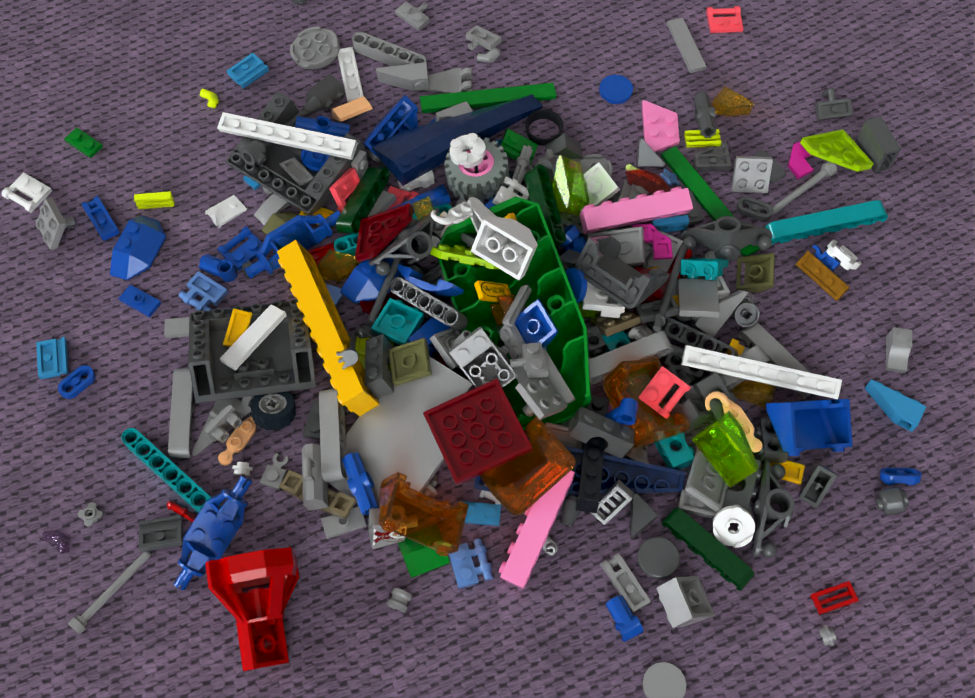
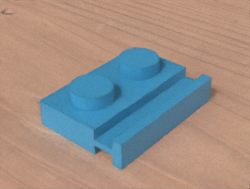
M251 53L228 69L227 74L244 89L267 73L269 67L254 53Z
M61 337L62 339L59 340L51 339L36 342L37 368L40 379L60 376V374H69L67 340L65 337Z

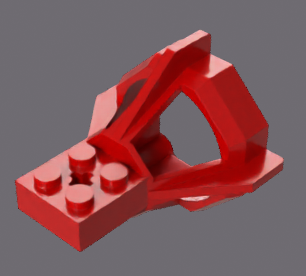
M292 547L264 549L207 561L205 566L208 588L237 621L236 626L243 671L289 663L283 618L286 605L299 579L295 550ZM270 583L269 588L266 589L265 587L248 590V592L246 593L242 592V588H248Z

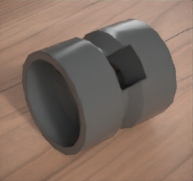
M743 299L733 311L731 317L739 325L750 327L758 321L760 313L752 302Z

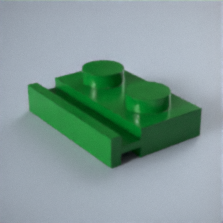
M510 129L505 131L500 144L507 156L515 161L520 156L524 145L531 146L533 151L530 157V165L538 144Z

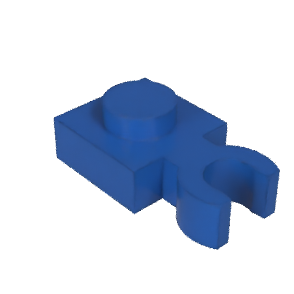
M813 245L812 247L816 250L814 256L834 272L840 265V261L831 257L826 251L822 253L818 245Z

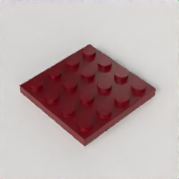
M494 379L423 412L456 486L533 450L498 379Z

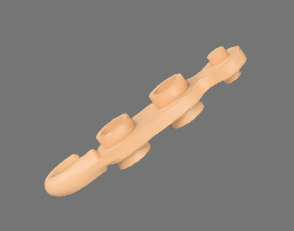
M722 392L710 393L705 399L706 409L710 411V401L718 398L722 403L724 416L736 435L741 439L747 440L748 449L751 452H759L762 449V442L754 437V427L742 408L729 400Z
M252 415L244 420L243 424L236 428L226 442L227 450L221 452L218 456L221 465L231 464L233 455L241 452L255 434L257 425L254 423Z

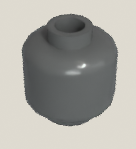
M899 487L883 489L879 492V498L875 499L878 510H883L887 516L903 513L906 510V506H909L906 492L904 490L901 491Z

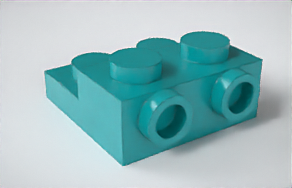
M682 259L681 275H687L688 279H698V276H705L706 280H716V277L723 276V268L728 267L729 259Z
M389 298L371 327V331L378 335L384 334L387 339L399 345L409 342L408 339L424 322V313L416 307L411 308L405 305L401 300Z

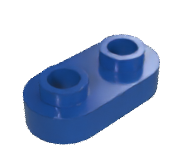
M80 366L59 383L58 391L65 399L75 398L95 381L96 374L90 366ZM71 387L73 388L72 391L67 392V390H68L69 388H71Z
M886 467L880 470L879 478L887 485L904 483L913 486L921 482L922 472L914 468Z

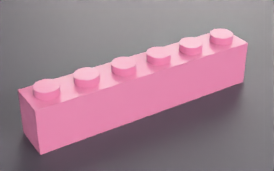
M675 187L670 192L660 190L650 196L641 194L636 196L635 199L625 197L615 203L606 201L601 203L600 206H594V204L584 206V209L579 213L584 234L687 214L693 210L688 188Z
M553 462L550 467L546 466L542 474L544 481L541 486L537 485L533 494L536 497L533 505L529 504L526 509L525 523H520L516 534L519 536L516 543H511L507 552L510 556L507 562H502L499 569L502 580L522 589L525 588L575 477V472Z

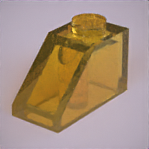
M726 86L714 98L712 104L715 108V113L724 117L749 115L754 105L753 102Z
M329 249L317 266L323 278L339 282L349 278L354 268L361 262H358L355 256Z
M746 379L732 388L731 392L737 399L766 409V403L771 402L776 386Z

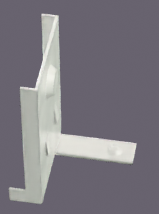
M233 195L206 210L205 214L210 216L216 226L218 225L219 229L222 225L245 212L247 208Z

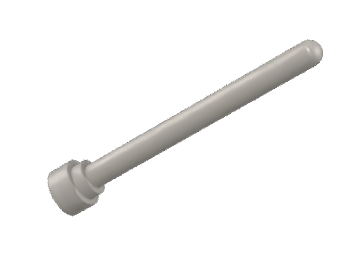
M829 161L824 163L820 172L773 206L772 214L779 212L823 177L832 176L836 173V165Z
M149 551L143 552L81 616L73 617L67 624L81 635L86 630L87 621L150 558L151 553Z

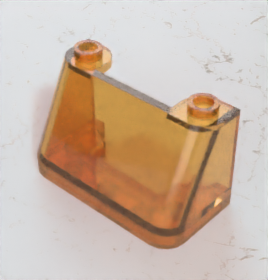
M658 358L622 361L604 380V389L613 410L620 406V402L624 398H632L639 404L635 423L625 425L635 430L633 448L643 447L681 434L691 427L684 414L676 413L672 415L670 412L669 418L666 419L638 398L662 367ZM665 398L659 404L662 409L667 404Z
M537 416L526 426V434L530 438L529 442L533 450L479 475L495 498L513 515H520L529 509L566 476L576 463L574 456Z
M399 472L381 482L379 525L382 526L383 530L395 532L435 550L441 556H448L458 551L468 504L459 501L457 505H450L448 500L437 501L410 488L411 483L406 482L407 476Z

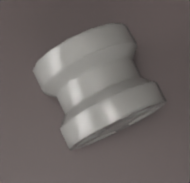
M393 588L391 591L392 597L387 601L386 605L406 613L408 609L407 603L411 601L412 595L402 589Z

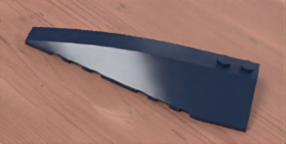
M533 95L525 96L399 132L373 146L372 150L401 185L404 186L445 163L446 155L450 153V143L453 139L475 133L484 141L485 137H492L526 118L531 113L542 109L543 105Z
M527 437L532 446V451L477 476L474 489L498 494L501 492L503 495L511 497H534L533 494L537 485L541 486L544 481L542 474L546 466L550 467L553 462L575 472V477L567 495H577L583 449ZM604 454L600 494H605L618 480L625 484L633 493L682 492L685 471ZM486 481L489 482L488 487L484 486Z

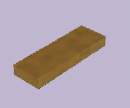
M809 251L795 264L836 301L850 289L845 282Z

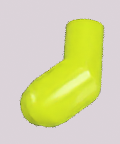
M206 89L200 91V96L209 100L207 106L215 109L217 104H219L218 96Z

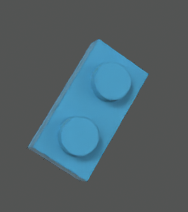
M677 215L652 220L651 224L664 233L687 230L689 218L688 215Z
M460 501L458 522L499 526L501 505Z

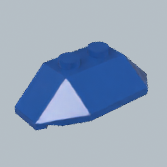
M404 95L374 127L363 144L377 156L372 150L373 146L399 132L418 127V107Z
M139 216L128 221L112 251L111 276L129 280L152 266L166 239L159 220Z
M384 258V259H382V261L387 262V263L390 265V267H391V264H392V262H393L394 259H391V258ZM365 260L355 267L340 290V293L353 303L376 300L386 276H381L376 272V265L370 266V260ZM397 270V272H396V274H395V276H394V279L397 278V277H400V278H402V279H405V278L401 275V273L399 272V270Z

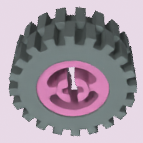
M484 138L486 156L483 157L482 163L478 165L479 173H475V167L464 168V165L454 164L450 153H447L444 163L447 184L456 198L459 195L460 199L465 200L474 197L484 203L483 199H488L489 202L493 195L497 194L501 185L506 188V184L503 181L506 176L509 177L507 154L502 146L498 147V142L493 141L490 143L489 138ZM467 149L465 151L467 153H470L471 149Z

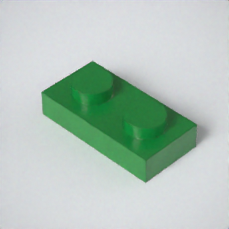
M77 127L64 138L65 142L90 159L103 148L101 143Z

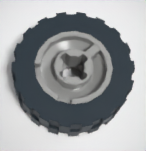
M288 391L255 395L251 401L254 423L266 430L283 429L285 426H289L296 416L293 395Z

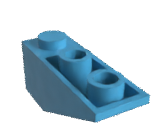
M872 379L868 382L865 390L891 421L912 432L918 426L926 406L915 399L902 395L897 390L884 386L881 382Z

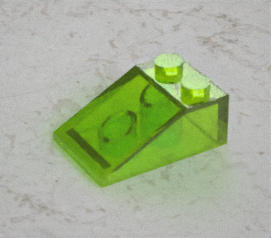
M558 155L553 191L559 213L580 217L579 213L584 209V206L589 205V196L581 163Z
M730 411L692 438L693 442L729 487H732L759 469L744 430Z

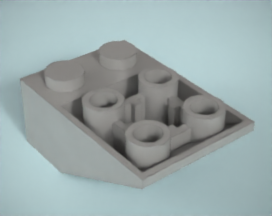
M481 326L449 349L450 355L476 388L494 379H498L503 388L518 377Z

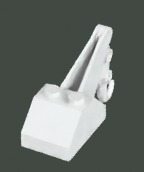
M470 197L468 202H462L450 209L446 218L437 216L435 210L431 212L432 219L443 225L458 224L470 217L477 232L471 252L517 280L525 276L538 246L529 228L514 219L497 217L479 199Z

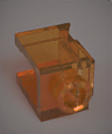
M500 295L497 297L500 304L490 305L498 326L504 325L502 321L513 303L515 295Z

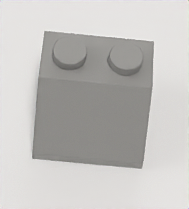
M698 576L675 577L656 588L659 593V600L665 608L667 619L672 628L684 627L715 616Z

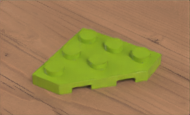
M843 129L803 137L800 142L810 155L856 172L871 169L874 164Z
M439 244V247H432L430 252L431 255L444 260L451 259L459 261V263L486 266L489 269H499L471 252L472 247L466 248L463 245L450 247L449 245Z

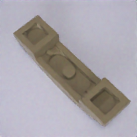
M289 470L279 488L303 501L302 475ZM328 489V507L320 510L347 518L357 500L344 493H336Z

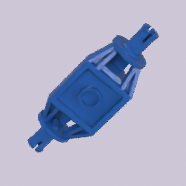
M337 210L327 218L320 214L316 216L297 215L268 233L260 251L256 253L258 261L244 269L249 278L252 279L264 270L270 275L273 274V270L281 267L278 262L280 258L277 251L294 240H297L307 250L327 236H333L331 228L336 225V221L341 213ZM318 223L320 227L313 230L310 225ZM272 248L274 255L267 260L265 257Z
M241 475L233 490L223 489L221 493L205 501L183 537L182 555L178 560V564L183 570L173 583L175 587L179 588L181 586L180 590H186L194 575L204 576L206 571L205 563L207 561L218 560L222 557L243 523L244 510L248 505L243 496L253 483L251 479L247 478L246 480V476ZM225 498H227V500L225 501V503L220 507L219 504H220ZM190 551H192V554L188 560L187 558L189 556Z

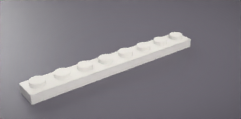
M224 112L217 127L220 132L353 160L358 145L356 140Z
M685 345L681 365L832 399H838L842 380L688 345Z

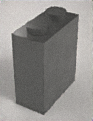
M882 116L869 118L864 122L856 143L874 163L871 168L874 173L890 169L901 150L900 146Z

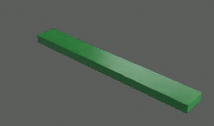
M554 83L420 96L422 113H432L466 101L471 108L490 107L529 95H533L538 101L556 99Z
M676 146L661 153V158L677 175L684 186L693 192L695 199L713 221L725 216L734 217ZM750 244L740 249V254L743 257L750 256L758 252L760 248Z

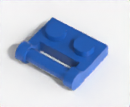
M245 226L237 236L224 246H219L217 250L225 259L232 261L234 267L240 271L242 263H246L247 260L251 262L257 257L256 253L260 251L263 243ZM246 237L249 239L231 254L228 252Z

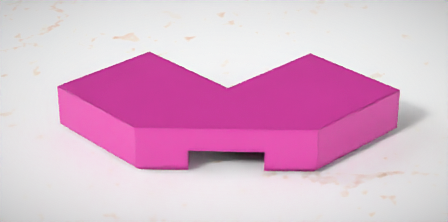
M800 142L793 144L788 163L789 169L797 179L813 172V168L805 159L812 155L806 151Z
M652 224L632 225V228L641 226L644 228V243H652L654 260L673 258L672 244L669 237L659 232Z

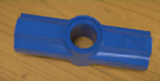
M296 116L295 128L338 137H344L346 133L349 134L350 127L348 124L331 122L325 116H318L316 119Z
M358 452L345 455L342 461L349 478L347 480L348 486L356 497L361 514L369 515V509L380 508L373 491L374 483L370 474L366 471Z

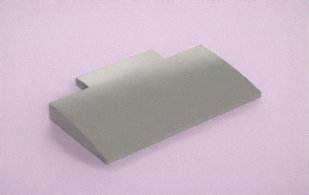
M431 357L432 375L398 386L394 385V392L377 398L380 405L359 416L346 434V454L356 452L360 454L364 467L374 483L373 491L380 508H390L404 487L419 496L444 462L442 453L423 412L475 389L471 382ZM348 475L346 479L328 482L340 492L356 499L348 486Z

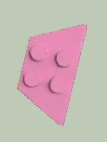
M642 100L644 141L654 152H661L668 147L678 145L680 140L677 113Z

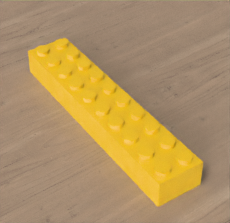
M294 240L277 251L280 258L278 262L285 269L286 273H284V276L292 285L290 290L294 297L298 299L296 304L299 310L305 315L303 320L311 329L309 334L318 345L316 350L319 356L324 359L325 363H323L326 372L331 375L330 383L339 394L337 395L338 401L342 406H347L350 412L361 416L380 405L379 401L365 386V370L359 357L354 365L342 369L345 362L338 363V359L342 358V356H337L336 352L348 348L350 337L313 256L297 240Z

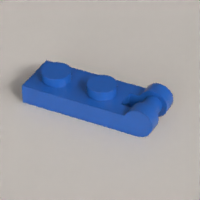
M98 196L88 203L86 201L81 203L103 241L120 233Z

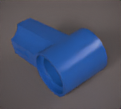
M208 254L201 257L200 270L221 277L225 282H232L237 278V271L229 259L221 260Z
M624 398L621 400L619 407L607 413L604 417L622 425H632L635 423L639 404L632 398Z
M622 595L612 598L605 604L616 623V630H619L623 637L621 638L623 642L643 633V627L639 619L632 614Z

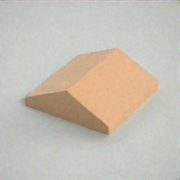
M363 96L333 108L332 117L342 122L371 110L372 106Z

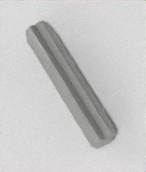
M528 285L520 288L502 321L506 328L514 325L532 290Z

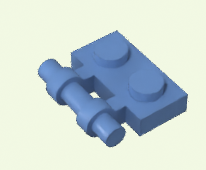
M198 271L186 284L190 291L188 293L181 291L179 297L187 305L191 304L197 311H210L212 309L208 305L212 303L217 306L228 294V290ZM199 295L203 299L201 301H198L197 299H195V297Z
M481 539L473 541L475 548L469 550L467 543L447 548L459 589L478 584L477 575L483 574L485 581L493 579L491 573L493 569L491 563H488L486 557L487 550L482 544ZM478 556L480 566L475 568L472 557Z

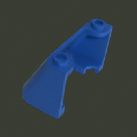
M850 399L766 403V412L783 452H788V456H799L801 451L809 449L832 448V452H842L845 447H853Z

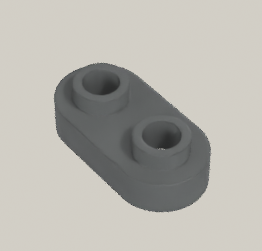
M747 196L740 198L736 207L740 214L759 221H768L773 213V208L770 204Z

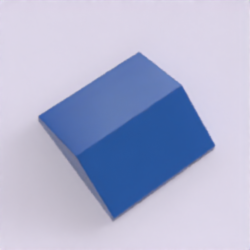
M537 299L520 313L515 322L525 344L541 342L542 348L550 344L559 332L540 299Z

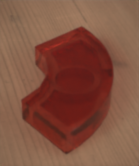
M640 169L625 172L630 186L632 184L641 186L652 195L660 190H664V192L671 191L667 183L660 176L652 172Z

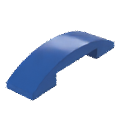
M400 264L397 267L401 275L409 283L429 294L451 297L463 294L464 292L458 286L441 279L438 280L436 286L422 281L423 275Z

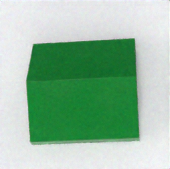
M435 525L408 535L404 541L398 543L411 578L450 563Z

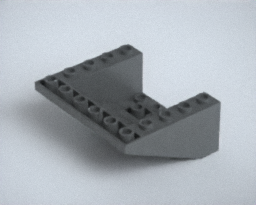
M277 91L257 119L284 125L298 114L299 111L290 98ZM346 133L343 138L356 140L358 143L353 160L359 150L366 152L369 163L371 158L362 142ZM243 137L225 161L232 168L302 212L312 216L333 198L329 188L349 168H352L351 163L353 160L330 155L318 173H314L305 167L314 179L303 187H300L279 165L295 157L304 166L301 159L302 149L271 143L265 148L267 158L263 164L260 165L256 162L254 165H248L242 159L239 147L247 139L251 142L257 139Z
M298 299L286 302L274 301L269 304L256 303L252 306L233 307L234 309L253 314L250 326L271 304L285 311L287 315L236 371L220 361L221 356L229 349V347L223 346L233 308H216L210 311L198 310L190 313L188 365L196 403L316 388L309 329L303 320V317H305L304 313L299 310L296 304Z

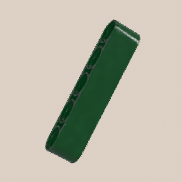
M538 164L525 174V181L530 201L540 205L557 248L566 241V235L549 172L544 165Z
M369 167L336 221V229L339 233L357 234L359 232L361 219L368 217L389 180V170L386 167Z
M675 507L662 521L664 528L670 529L672 535L679 541H684L693 553L699 554L704 558L703 561L712 569L718 570L720 572L719 575L727 582H732L738 591H742L755 576L754 571L680 508Z

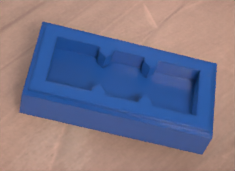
M129 285L118 298L124 304L149 318L161 305L158 299L132 285Z

